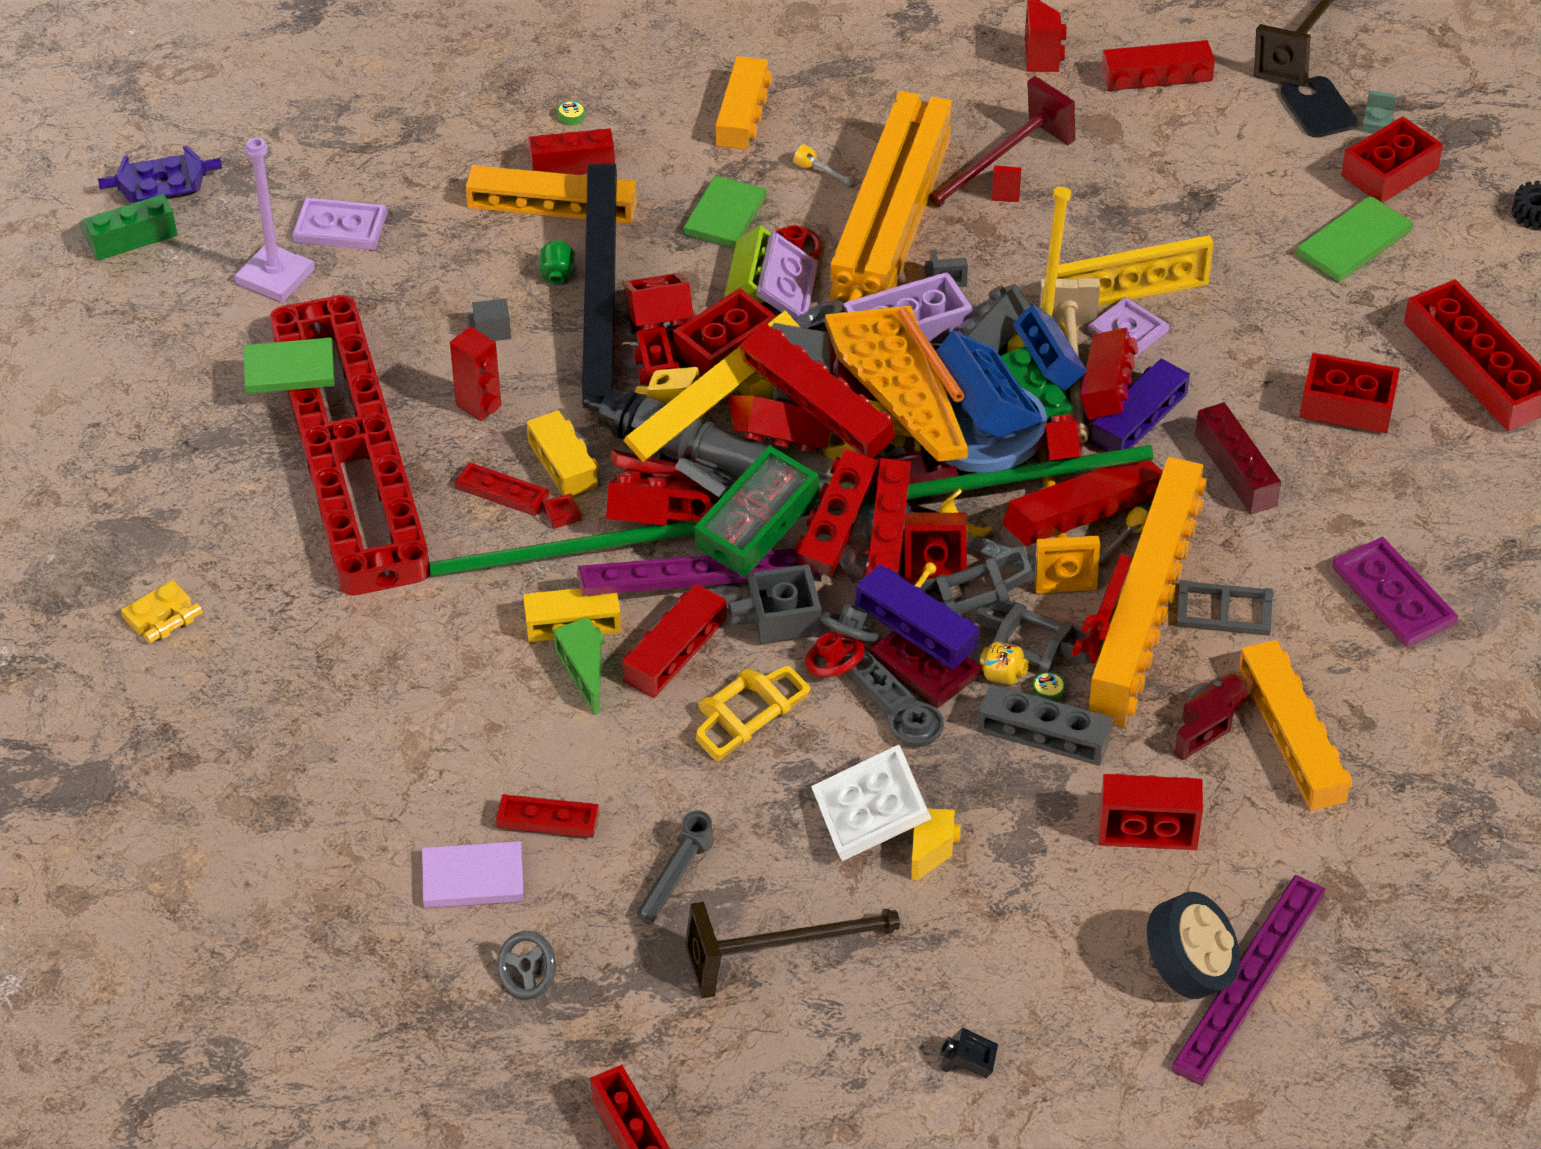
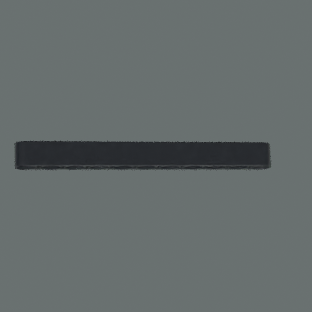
M616 163L588 164L582 400L584 396L603 400L606 394L613 390L617 207Z

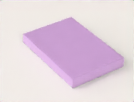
M305 197L292 233L293 242L375 250L388 213L387 206Z
M772 233L768 237L756 295L780 312L786 311L792 318L807 313L809 311L818 261L778 233Z
M521 841L422 848L424 908L524 901Z

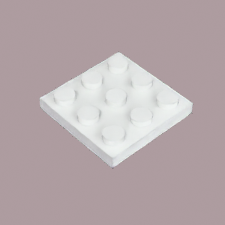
M900 745L894 746L811 786L837 853L842 861L932 819Z

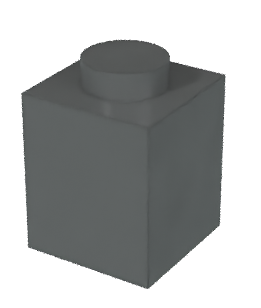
M507 299L472 302L473 314L468 315L469 327H473L493 341L511 339Z

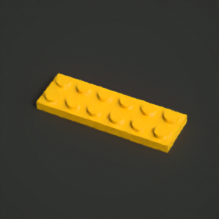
M1208 235L1060 264L1057 279L1099 278L1098 306L1118 303L1124 297L1133 300L1209 284L1214 242L1211 236Z

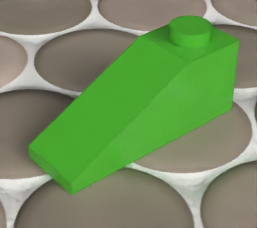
M586 617L554 629V645L556 653L595 715L600 713L601 645H604L605 642L600 628H594L589 618Z

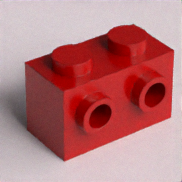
M665 326L636 331L638 347L633 348L635 364H641V367L638 368L640 385L649 386L653 373L657 370L680 368L679 362L673 361V359H676L675 346L673 341L669 342Z

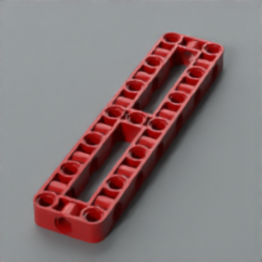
M337 295L285 305L274 309L270 314L274 343L325 337L333 338L336 341L337 355L344 379H347L349 397L355 417L333 422L328 421L320 388L287 390L340 589L347 595L355 596L424 581L430 574L428 547L356 302L350 296ZM363 458L370 459L372 478L379 502L382 501L384 520L391 544L364 549L340 464Z

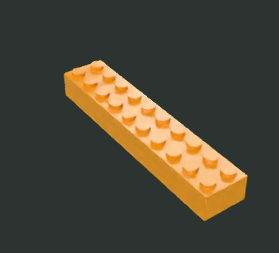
M1172 457L1167 458L1094 670L1088 711L1113 717V726L1125 728L1128 717L1135 716L1138 705V698L1135 697H1137L1138 693L1142 694L1146 675L1142 674L1145 673V670L1149 671L1151 668L1154 652H1150V650L1158 646L1161 630L1158 627L1165 625L1168 615V607H1165V605L1173 601L1176 585H1173V583L1180 580L1183 563H1180V560L1187 558L1190 542L1187 539L1189 537L1193 538L1196 531L1197 520H1194V517H1200L1202 513L1204 499L1199 498V496L1204 495L1207 478L1202 477L1203 464Z

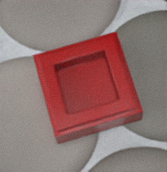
M571 493L542 501L543 510L553 529L582 521L581 512Z

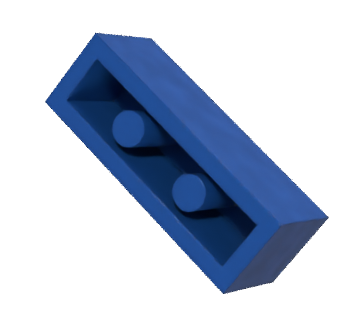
M1034 304L1013 323L1044 377L1065 391L1087 372L1056 320Z

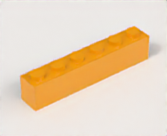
M472 165L466 184L467 208L586 219L587 176ZM617 179L616 222L632 224L637 204L636 181Z
M1277 640L1242 647L1239 670L1309 810L1313 811L1347 803L1349 788H1352L1351 775L1347 769H1343L1336 746L1331 745L1328 740L1325 724L1318 720L1312 699L1306 697L1300 676L1294 674L1287 651L1282 650Z

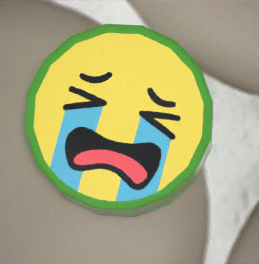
M566 101L558 107V119L563 124L577 125L585 118V108L579 102Z
M1047 672L1035 678L1033 683L1034 695L1055 702L1063 698L1065 682L1061 676L1056 673Z

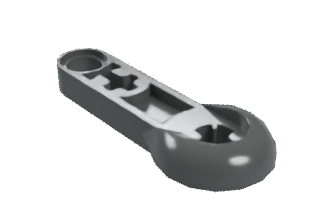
M855 652L851 653L848 656L847 661L853 656ZM864 652V656L859 663L867 664L869 667L865 670L853 668L847 672L848 677L888 717L891 731L896 739L912 747H923L933 743L940 737L944 728V718L941 713L931 705L915 700V697L870 653Z

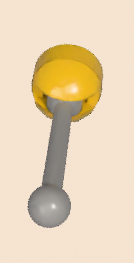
M802 144L797 149L793 158L794 164L805 169L815 165L842 180L847 187H851L854 184L853 177L844 176L817 161V154L811 147Z
M1137 506L1128 513L1126 517V525L1128 527L1104 552H1100V564L1108 561V556L1131 532L1135 534L1142 533L1148 516V512L1145 509Z

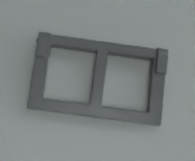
M1180 580L1178 584L1176 627L1270 636L1273 588L1261 589ZM1188 591L1221 594L1220 620L1186 617ZM1229 595L1263 598L1261 624L1228 621Z

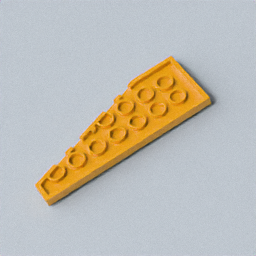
M911 305L825 314V326L838 360L937 461H953L968 458L967 444L943 384L897 316V311L905 307L918 324Z

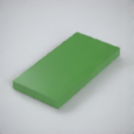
M1370 195L1299 245L1296 255L1337 282H1340L1412 230L1413 222Z

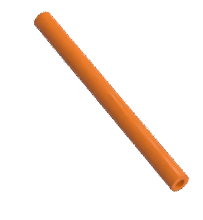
M905 307L900 308L897 311V316L955 402L962 401L965 396L908 309Z

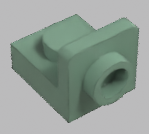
M1369 91L1362 132L1375 133L1392 122L1396 100L1395 94Z

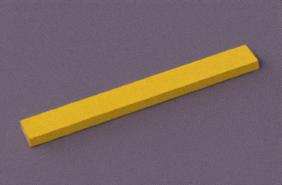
M783 311L768 323L770 327L774 323L800 327L786 311ZM740 346L625 437L623 441L643 463L756 373L754 369L743 361Z

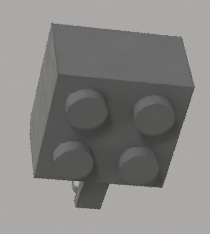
M809 564L754 572L748 577V598L730 603L732 625L755 624L760 644L821 635L822 622L820 617L822 616V609Z

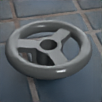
M845 603L841 615L824 612L820 617V621L824 625L846 636L866 642H876L879 639L877 631L864 624L868 612L855 605Z
M520 931L513 934L505 941L498 956V973L502 984L512 995L522 999H533L547 991L554 980L556 972V958L550 943L542 935L533 931ZM522 941H531L537 944L526 955L519 956L511 953L514 946ZM508 964L516 966L523 975L525 989L513 982L509 975ZM543 977L542 981L536 986L535 978Z

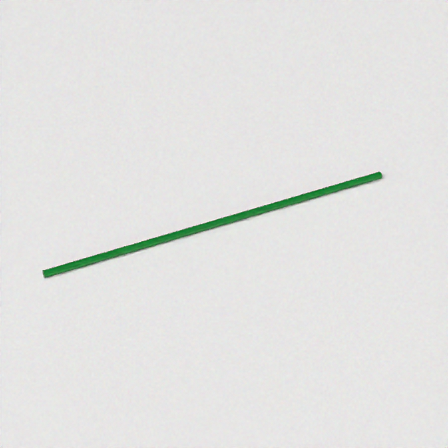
M1151 445L1017 466L996 472L973 473L912 483L908 486L907 500L951 493L958 488L964 491L1153 460V449ZM877 489L870 491L864 507L875 505ZM816 499L801 517L809 516L813 508L818 509L822 500ZM831 508L828 512L841 511V509ZM678 521L668 523L667 525H653L429 562L431 576L435 577L695 534L694 527L698 522Z

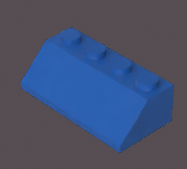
M954 330L951 331L936 353L965 396L961 401V408L974 420L973 426L983 434L989 432L1002 437L1039 424L1043 418L995 348Z

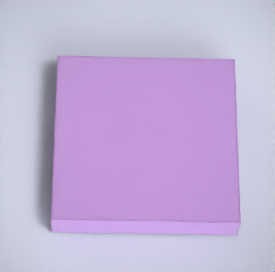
M1124 297L1088 324L1087 332L1093 336L1097 333L1127 327L1130 337H1134L1137 342L1138 354L1134 356L1135 358L1165 335L1169 330V324L1127 297Z

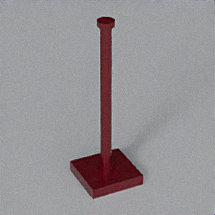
M1034 75L1027 81L1030 121L939 191L934 190L930 193L931 202L936 207H941L945 204V199L1038 127L1066 145H1070L1076 140L1075 101Z

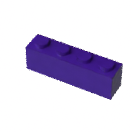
M1162 358L1152 367H1147L1143 375L1136 382H1132L1128 386L1129 398L1125 401L1123 413L1095 418L1090 426L1092 431L1091 444L1105 452L1133 448L1187 395L1190 373Z
M879 564L857 585L855 606L866 610L870 616L952 670L977 648L979 628L972 621L964 619L952 611L946 604L938 602L921 588L901 578L895 571Z

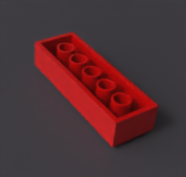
M1456 279L1408 298L1404 324L1507 431L1541 418V365Z

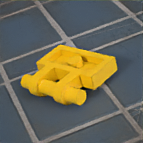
M174 580L121 609L122 618L139 636L143 634L149 644L157 639L164 640L170 636L171 631L182 625L184 627L194 622L195 617L203 613L198 603L191 604L190 597Z

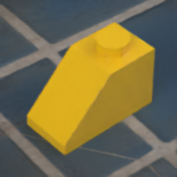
M928 808L932 819L914 827L911 880L918 881L952 857L953 843H960L961 824L954 823L955 810Z

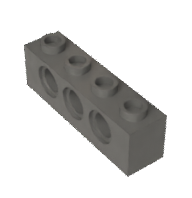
M990 684L979 709L977 732L1100 766L1111 739L1113 717L1044 699L1037 695L1026 694L1008 687Z

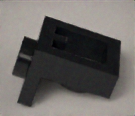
M962 1027L952 1038L947 1037L941 1047L940 1055L943 1056L941 1070L948 1072L955 1065H958L987 1078L993 1073L998 1044Z

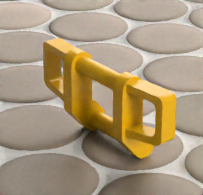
M784 666L766 676L746 668L738 674L736 680L715 695L705 697L698 702L700 711L708 719L698 728L695 739L715 761H721L737 747L751 740L752 734L778 715L784 716L792 707L806 699L810 692V686L790 666ZM786 678L799 692L787 700L772 683ZM746 688L754 692L756 691L769 707L746 724H743L724 703ZM716 722L734 738L722 748L716 747L705 735Z

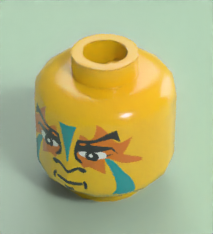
M996 641L990 647L984 648L979 665L982 667L981 671L984 672V677L988 681L1012 686L1020 677H1025L1028 670V659H1024L1023 650L1019 646Z

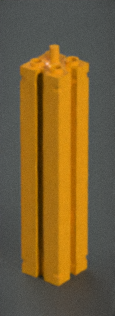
M898 91L896 102L893 104L839 241L835 257H833L831 262L830 281H833L830 289V301L841 300L843 303L897 286L930 198L929 195L933 190L946 155V149H948L950 144L951 125L948 124L952 116V100L931 96L929 102L920 101V94Z

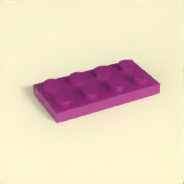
M1383 536L1333 559L1332 568L1406 648L1457 624L1458 615Z

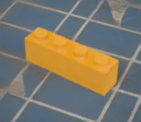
M736 56L716 122V146L748 150L751 139H756V122H761L762 118L761 104H766L768 93L766 87H771L773 73L768 71V60Z

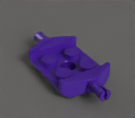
M183 146L184 155L169 156L167 158L132 164L129 163L128 156H124L115 176L98 178L99 188L102 190L117 187L118 191H121L129 202L143 201L162 194L167 197L196 192L201 188L203 176H206L205 171L222 169L221 158L200 160V157L188 146Z

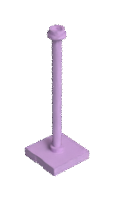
M255 137L247 141L245 151L246 155L252 158L265 245L234 275L235 283L283 303L315 270L314 261L288 252L276 245L263 157L267 154L268 149L263 139Z

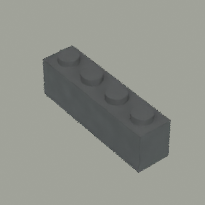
M1016 284L1007 287L1000 285L991 290L988 294V300L973 310L974 315L959 325L958 332L995 348L998 353L1016 332L1013 323L1030 307Z

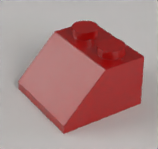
M1027 0L1024 35L1027 72H1059L1060 61L1065 60V45H1061V40H1066V24L1061 23V13L1040 0Z
M967 512L905 513L906 581L916 583L924 572L925 564L929 562L935 564L936 571L934 574L929 575L927 579L941 574L948 576L967 569Z

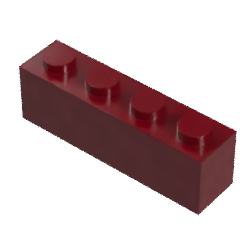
M1223 402L1198 410L1195 436L1250 515L1277 507L1281 480L1226 403Z

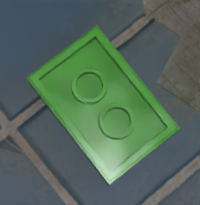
M715 175L685 224L684 235L735 248L737 240L745 234L766 198L767 189Z
M332 338L244 345L246 394L335 386Z

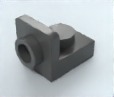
M930 250V259L925 261L926 278L948 272L958 287H967V259L938 260L936 250Z

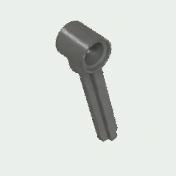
M695 810L684 816L682 820L683 829L677 837L679 845L637 911V917L642 922L649 924L656 920L694 856L708 851L713 846L712 820L706 812Z

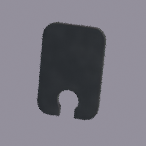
M1324 76L1308 78V85L1316 91L1312 95L1301 93L1297 85L1286 83L1281 87V97L1309 136L1319 138L1349 131L1356 127V116L1328 78Z

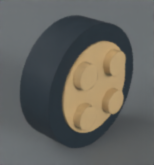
M1186 892L1160 903L1153 909L1147 924V942L1151 955L1149 963L1158 970L1163 980L1175 992L1186 998L1200 999L1223 990L1234 982L1240 965L1237 938L1227 916L1213 900L1198 892Z

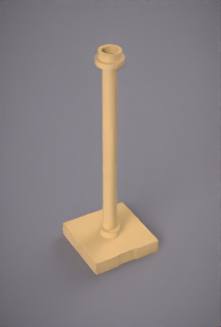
M1099 278L1057 279L1052 317L1057 322L1064 323L1065 336L1077 355L1076 324H1090L1096 319L1100 291ZM1041 279L1038 307L1040 309L1042 307L1045 279ZM1079 379L1069 388L1070 403L1073 405V420L1080 419L1083 444L1088 440L1090 430L1088 426L1084 425L1083 407L1080 397L1081 381Z

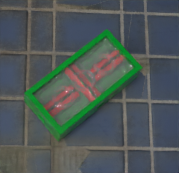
M769 445L694 527L696 548L746 578L819 497V474Z

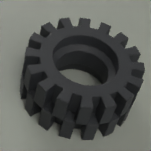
M1531 181L1526 182L1525 186L1523 184L1520 185L1519 189L1515 192L1512 216L1517 218L1516 222L1518 224L1524 222L1523 227L1528 229L1529 226H1533L1532 230L1537 231L1538 227H1541V207L1535 205H1541L1540 181H1535L1534 185H1532Z

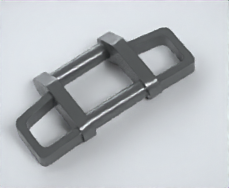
M1019 546L995 557L985 559L986 562L948 576L941 574L927 579L921 586V589L924 592L940 589L944 600L941 603L946 604L959 615L997 601L1001 603L1009 601L1008 592L1031 580L1033 572L1024 548ZM1016 560H1022L1025 567L1024 570L1003 581L998 568ZM990 574L995 587L994 590L956 603L954 602L949 588Z
M997 601L982 606L976 611V624L998 631L993 643L998 641L1009 644V637L1022 621L1054 632L1055 635L1052 637L1044 656L1022 648L1024 659H1028V664L1038 667L1042 673L1053 670L1059 654L1083 664L1090 663V656L1079 652L1077 657L1071 655L1074 645L1068 644L1071 637L1076 640L1087 638L1090 632L1088 631L1087 634L1081 632L1082 627L1069 621L1062 623L1027 610V607L1023 604L1011 601L1003 603ZM994 610L1005 613L1007 616L1001 619L987 614V612Z

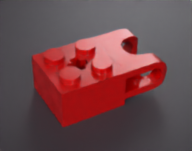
M623 470L622 474H618L609 482L606 519L667 525L671 520L699 522L720 498L696 482L671 480V475L654 473L652 477L640 476L641 472ZM696 499L702 500L705 506L698 505Z

